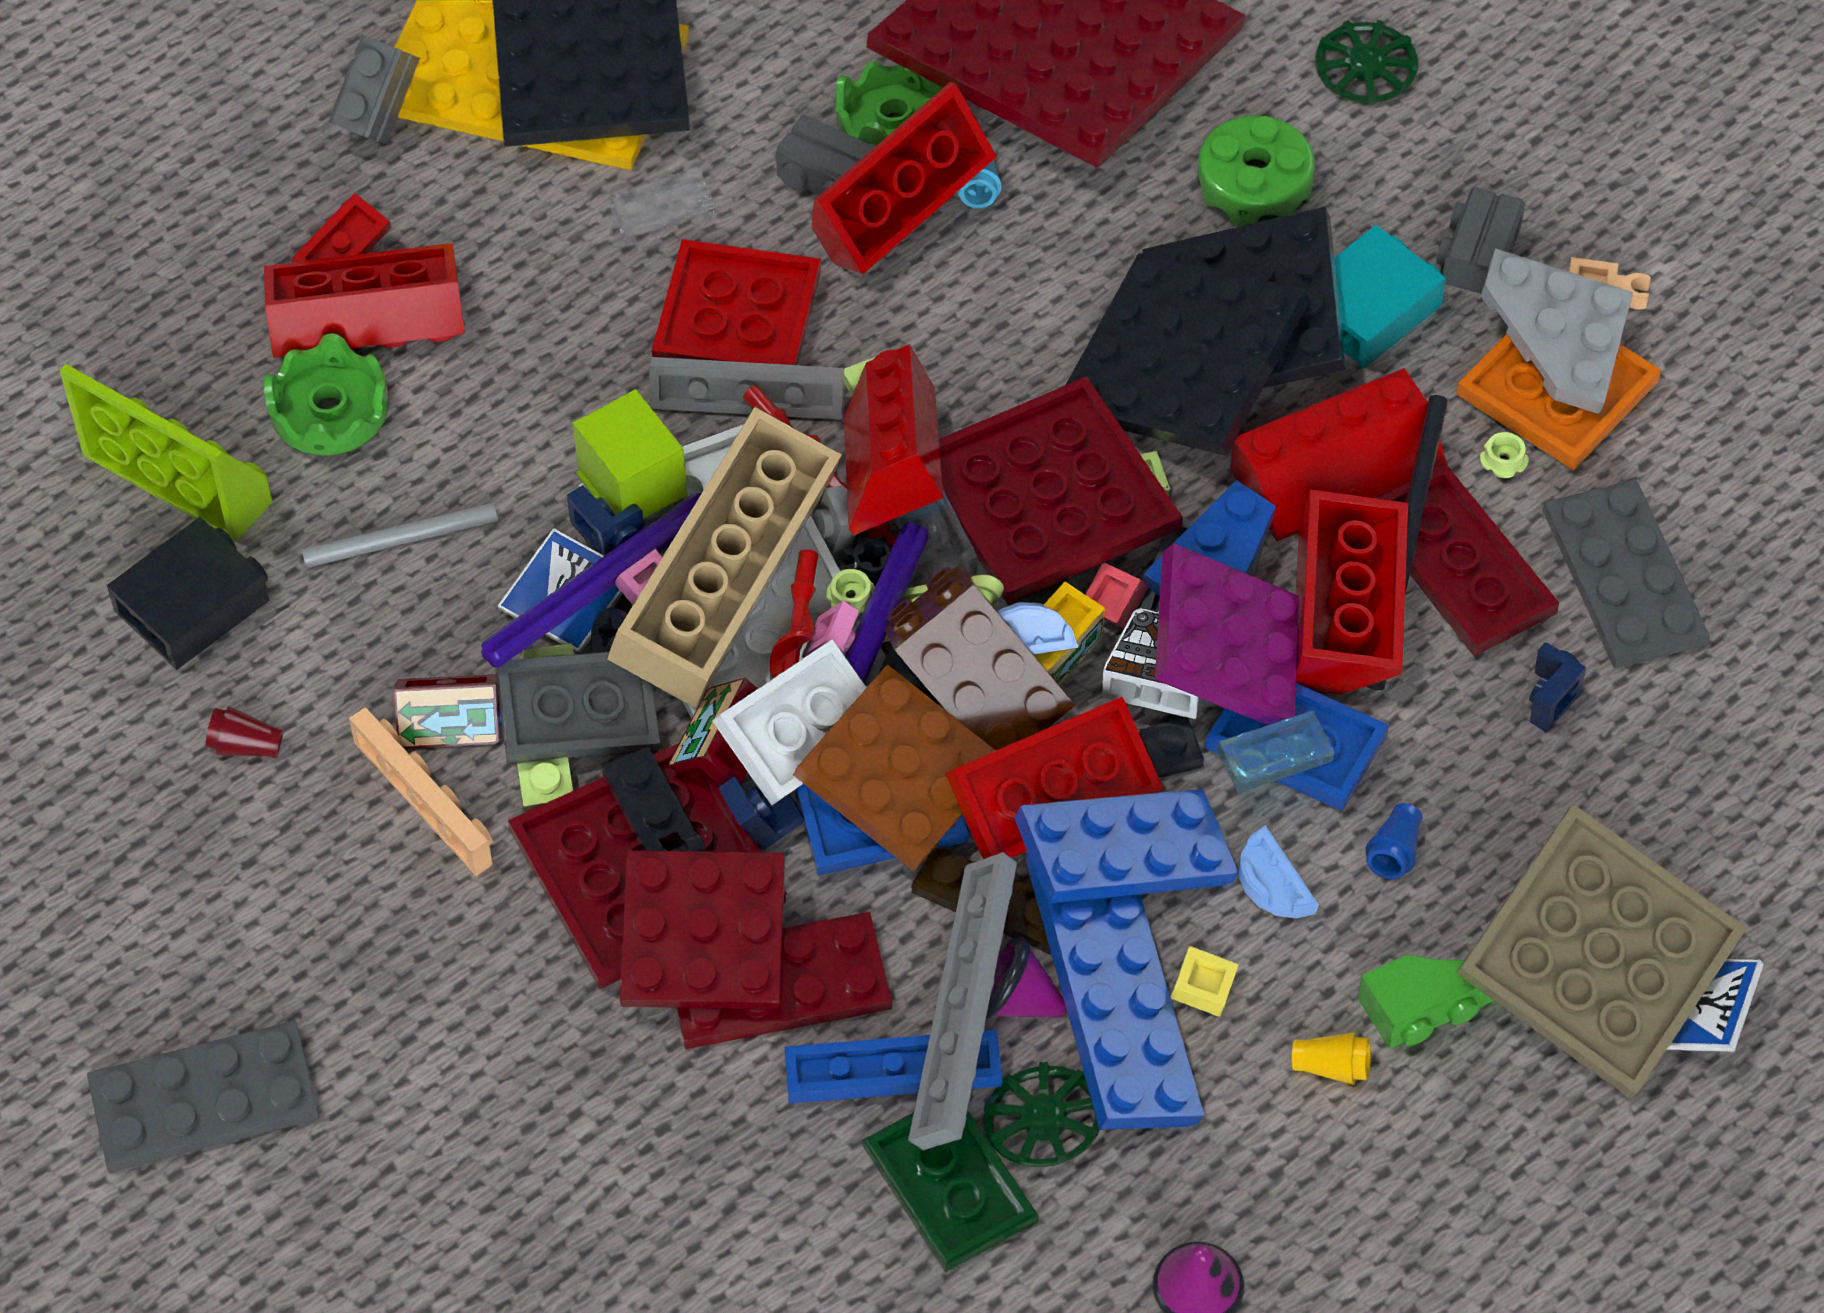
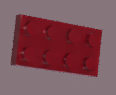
M1445 463L1433 469L1410 576L1472 654L1477 656L1556 615L1559 601ZM1410 482L1376 499L1406 502Z
M869 911L783 928L780 1009L676 1008L685 1049L891 1010L892 999L871 913Z

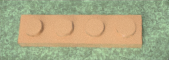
M366 707L351 716L349 721L354 743L474 875L478 876L491 867L493 864L490 845L493 844L490 833L478 819L474 818L470 821L461 811L462 806L458 798L447 785L439 787L430 778L431 772L422 757L414 751L408 754L400 745V738L393 726L386 719L378 721Z

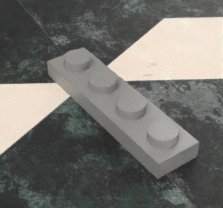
M652 357L650 361L649 405L651 409L750 415L753 409L743 400V394L750 387L757 385L779 410H785L787 417L842 420L844 368Z

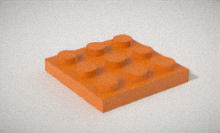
M1506 334L1458 382L1456 395L1574 471L1659 382L1661 369L1619 344L1605 403L1600 414L1553 400L1542 385L1544 377L1532 360L1526 362Z

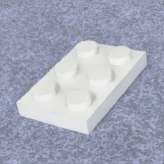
M832 639L721 713L712 722L769 803L773 805L803 784L793 776L797 766L863 693L866 686Z

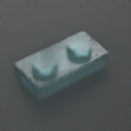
M1313 710L1219 741L1218 754L1238 793L1333 762L1334 750Z

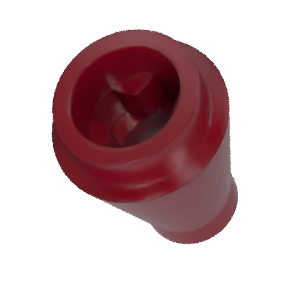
M228 706L226 710L214 708L207 730L205 747L215 749L216 755L267 756L277 759L284 729L273 727L231 706Z

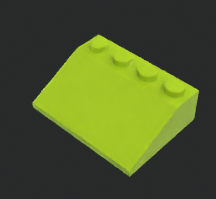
M67 364L59 370L84 457L194 519L201 517L214 530L218 527L222 528L234 542H237L272 503L268 477L254 463L239 461L230 456L218 443L212 440L205 442L191 434L179 421L164 419L152 412L141 400L134 397L129 399Z

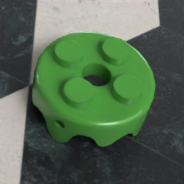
M875 61L869 62L855 83H852L851 78L843 75L837 80L836 116L838 128L840 131L876 147L936 95L942 87L900 65L884 66ZM891 113H897L901 115L900 117L895 118L886 117V115Z
M1267 116L1238 117L1214 128L1205 138L1199 150L1197 179L1200 181L1205 203L1208 206L1222 209L1229 216L1233 226L1239 227L1256 223L1264 215L1274 214L1282 217L1294 214L1304 200L1309 202L1313 190L1315 158L1312 147L1306 137L1288 123ZM1251 159H1259L1268 165L1259 169L1255 166H1247L1245 162Z
M337 334L324 335L319 344L312 349H294L289 351L284 357L278 374L276 376L266 374L264 377L266 406L273 429L284 442L304 453L320 456L337 455L360 447L377 434L384 424L389 410L387 383L377 359L372 354L363 357L354 353L345 339ZM325 398H336L341 401L332 409H321L316 406L318 402Z

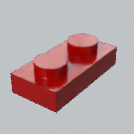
M354 193L291 260L292 262L368 253L391 229L390 221Z

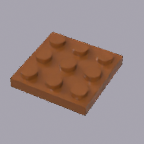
M887 664L801 761L793 776L914 872L963 815L945 773L996 750Z

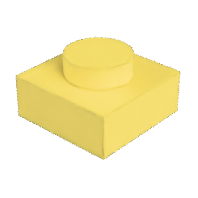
M1189 946L1170 998L1220 1017L1239 964Z

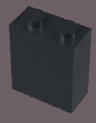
M198 517L107 585L114 612L176 670L269 601L265 584L268 576L262 565L252 556L246 559L236 550L235 543L226 531L220 527L214 530L201 517Z

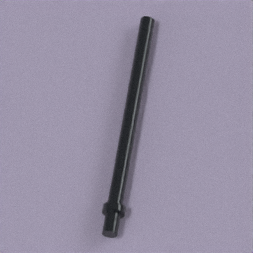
M1431 395L1428 399L1405 502L1408 503L1405 595L1448 405L1447 398L1440 395ZM1386 680L1366 687L1372 690H1384Z

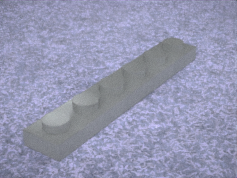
M1003 852L965 866L908 1141L922 1150L961 1139L966 1124V1113L973 1080L976 1075V1064L982 1035L985 1030V1019L991 989L994 985V975L1000 945L1003 940V930L1009 900L1013 891L1012 885L1017 865L1016 861Z

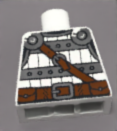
M1142 608L1135 610L1105 664L1102 698L1114 700L1123 696L1125 703L1196 719L1199 697L1155 680L1159 612Z

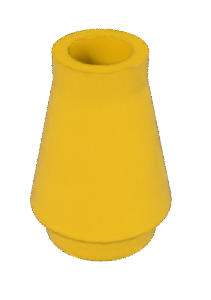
M1350 1032L1312 1039H1294L1292 1047L1293 1071L1308 1072L1352 1085L1355 1084L1356 1080L1369 1079L1371 1066L1370 1038L1358 1037L1357 1032Z

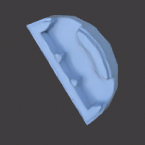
M1019 602L998 611L1033 654L1078 648L1070 625L1057 611L1040 603Z
M1266 825L1251 834L1239 859L1238 877L1245 894L1259 908L1276 916L1301 918L1316 914L1319 904Z

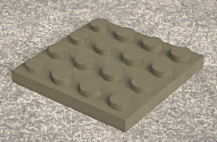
M1573 804L1559 821L1456 974L1631 1099L1638 1094L1747 927Z

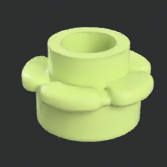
M1500 432L1491 436L1484 445V451L1480 454V462L1484 469L1492 470L1493 474L1500 478H1511L1515 475V472H1523L1528 465L1529 458L1525 454L1526 448L1523 440L1509 432ZM1505 455V456H1507L1509 459H1508V460L1500 459V456Z
M846 569L833 577L827 587L826 598L832 602L831 608L845 601L859 611L858 615L864 613L875 587L865 573L856 569ZM854 594L856 596L854 598H848L846 595Z

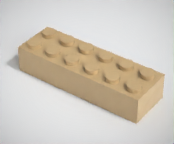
M754 407L618 629L607 660L696 708L814 511L825 488L830 484L842 454Z

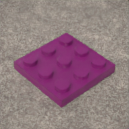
M1173 543L1162 553L1155 680L1284 731L1294 723L1299 595Z

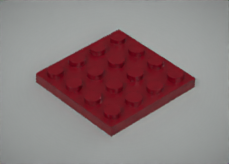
M1087 376L939 439L943 498L940 499V502L987 574L997 578L1003 584L1002 597L1007 605L1182 528L1183 516Z
M678 744L653 754L695 833L702 839L707 852L762 853L755 840L739 826L718 790L720 785L700 767L676 773L668 766ZM602 777L508 820L510 833L599 989L621 980L627 850L643 851ZM676 842L664 848L670 851L679 847L680 844ZM784 890V904H785V903H787V902H786V891Z

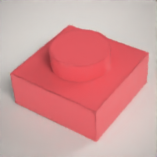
M1102 563L1085 595L1105 607L1104 620L1124 629L1150 586L1107 563Z

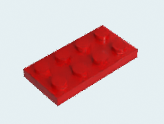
M1123 696L945 773L983 859L1002 852L1012 858L1027 851L1014 819L1020 806L1154 794L1164 790Z

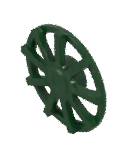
M1378 19L1376 23H1351L1350 20L1344 21L1342 26L1334 29L1325 37L1322 36L1315 56L1316 71L1325 86L1338 96L1359 103L1383 102L1402 94L1413 83L1417 75L1419 62L1416 50L1411 43V38L1384 25V21ZM1357 32H1373L1369 43L1364 44ZM1381 34L1394 40L1382 47H1377ZM1347 35L1354 48L1338 43L1335 40ZM1403 48L1409 59L1387 57L1386 55ZM1327 49L1347 57L1323 61ZM1348 67L1349 72L1336 85L1326 75V72L1329 70ZM1385 67L1408 69L1409 74L1405 81L1402 82ZM1381 76L1394 90L1382 95H1375L1373 80ZM1357 78L1365 81L1366 96L1349 93L1345 89Z
M1039 1062L1038 1067L1020 1071L1012 1076L1007 1074L1002 1078V1087H997L988 1103L984 1105V1127L989 1142L1003 1157L1023 1166L1050 1167L1068 1162L1082 1154L1094 1142L1100 1132L1096 1115L1092 1127L1066 1117L1069 1113L1094 1110L1084 1072L1079 1069L1074 1071L1065 1067L1049 1066L1048 1062ZM1049 1077L1067 1080L1053 1095L1049 1094ZM1039 1078L1038 1095H1031L1019 1083ZM1077 1086L1084 1089L1090 1097L1063 1103V1100ZM1011 1090L1024 1102V1105L999 1104V1102ZM1005 1115L1021 1118L995 1132V1116ZM1065 1128L1085 1138L1076 1148L1065 1153L1058 1137ZM1022 1130H1026L1028 1135L1019 1155L1003 1145V1142ZM1050 1140L1056 1157L1031 1159L1036 1141Z

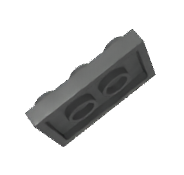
M609 652L512 659L501 667H496L495 672L507 763L562 757L571 758L633 753L645 747H649L651 751H657L660 746V737L652 684L607 660Z

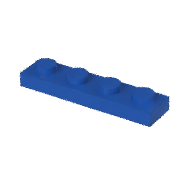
M985 1030L983 1032L972 1089L1002 1087L997 1030ZM930 1035L785 1046L789 1104L916 1094L919 1091Z

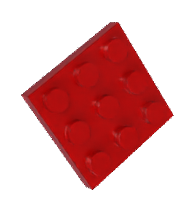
M682 239L652 346V357L798 365L821 273V258Z

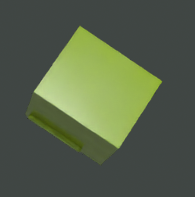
M636 389L572 423L578 466L576 475L595 499L601 497L609 504L614 515L636 503L643 511V519L672 503L678 500L683 501L688 497L684 449Z

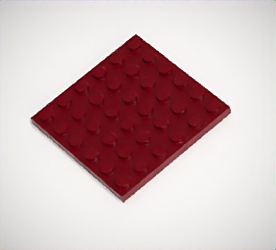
M905 0L868 33L866 48L942 88L949 82L956 83L962 96L967 101L1099 168L1236 36L1244 26L1246 15L1217 0Z

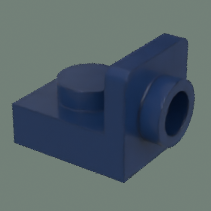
M583 485L567 495L571 525L596 552L603 556L644 528L643 511L636 503L614 515L611 507L603 498L595 499Z
M1546 642L1538 649L1534 673L1540 676L1541 679L1534 686L1529 701L1533 703L1530 723L1547 733L1581 695L1586 667L1580 664L1571 653L1558 650Z
M735 776L718 788L739 826L763 850L804 822L803 815L790 793L771 805L757 787L748 791Z

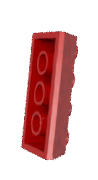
M949 82L814 200L811 228L833 263L863 275L997 157L956 83Z
M453 243L264 266L265 310L273 358L285 357L289 351L294 349H312L327 334L341 336L353 352L358 350L359 347L381 345L386 348H394L404 345L407 341L421 339L442 342L452 339L455 335L465 334Z
M910 344L897 350L883 351L873 360L865 363L844 415L848 526L853 536L943 498L935 387Z
M1403 368L1238 435L1232 446L1230 471L1237 481L1275 505V515L1269 531L1276 542L1299 533V522L1310 489L1378 498L1410 482L1428 401L1406 369ZM1440 441L1433 469L1445 463L1447 464Z
M1310 489L1299 522L1296 595H1299L1296 683L1313 691L1341 695L1401 674L1403 669L1408 503Z

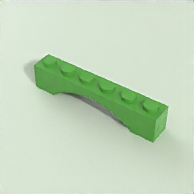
M1407 954L1361 976L1358 1000L1389 1049L1403 1042L1407 1046L1419 1044L1432 1034L1434 1028L1449 1021L1454 1025L1462 1024L1474 1017L1480 1007L1494 1001L1456 974L1464 960L1430 959Z

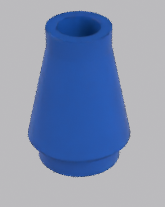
M1408 803L1397 804L1388 819L1365 847L1366 862L1370 870L1376 875L1385 879H1399L1414 867L1419 827L1423 819V815L1417 807Z

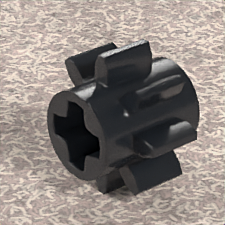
M860 535L855 550L851 548L843 549L842 562L846 566L842 568V571L846 569L859 570L868 576L875 587L891 553L889 546L886 544V537L866 539L863 535Z

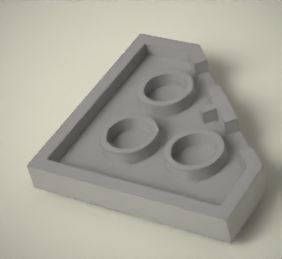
M1495 248L1481 292L1482 299L1490 310L1496 309L1508 326L1507 335L1526 362L1532 360L1544 377L1542 385L1553 400L1600 414L1605 403L1633 292Z

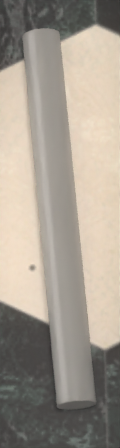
M492 502L304 548L301 551L306 568L497 522L498 518L494 503Z

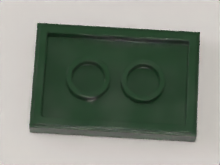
M968 1110L961 1139L925 1150L908 1141L914 1112L862 1139L863 1148L945 1273L1038 1222L1039 1215Z

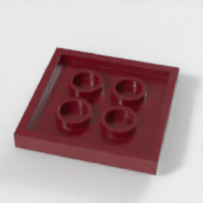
M627 850L620 981L621 1007L780 1009L785 854Z

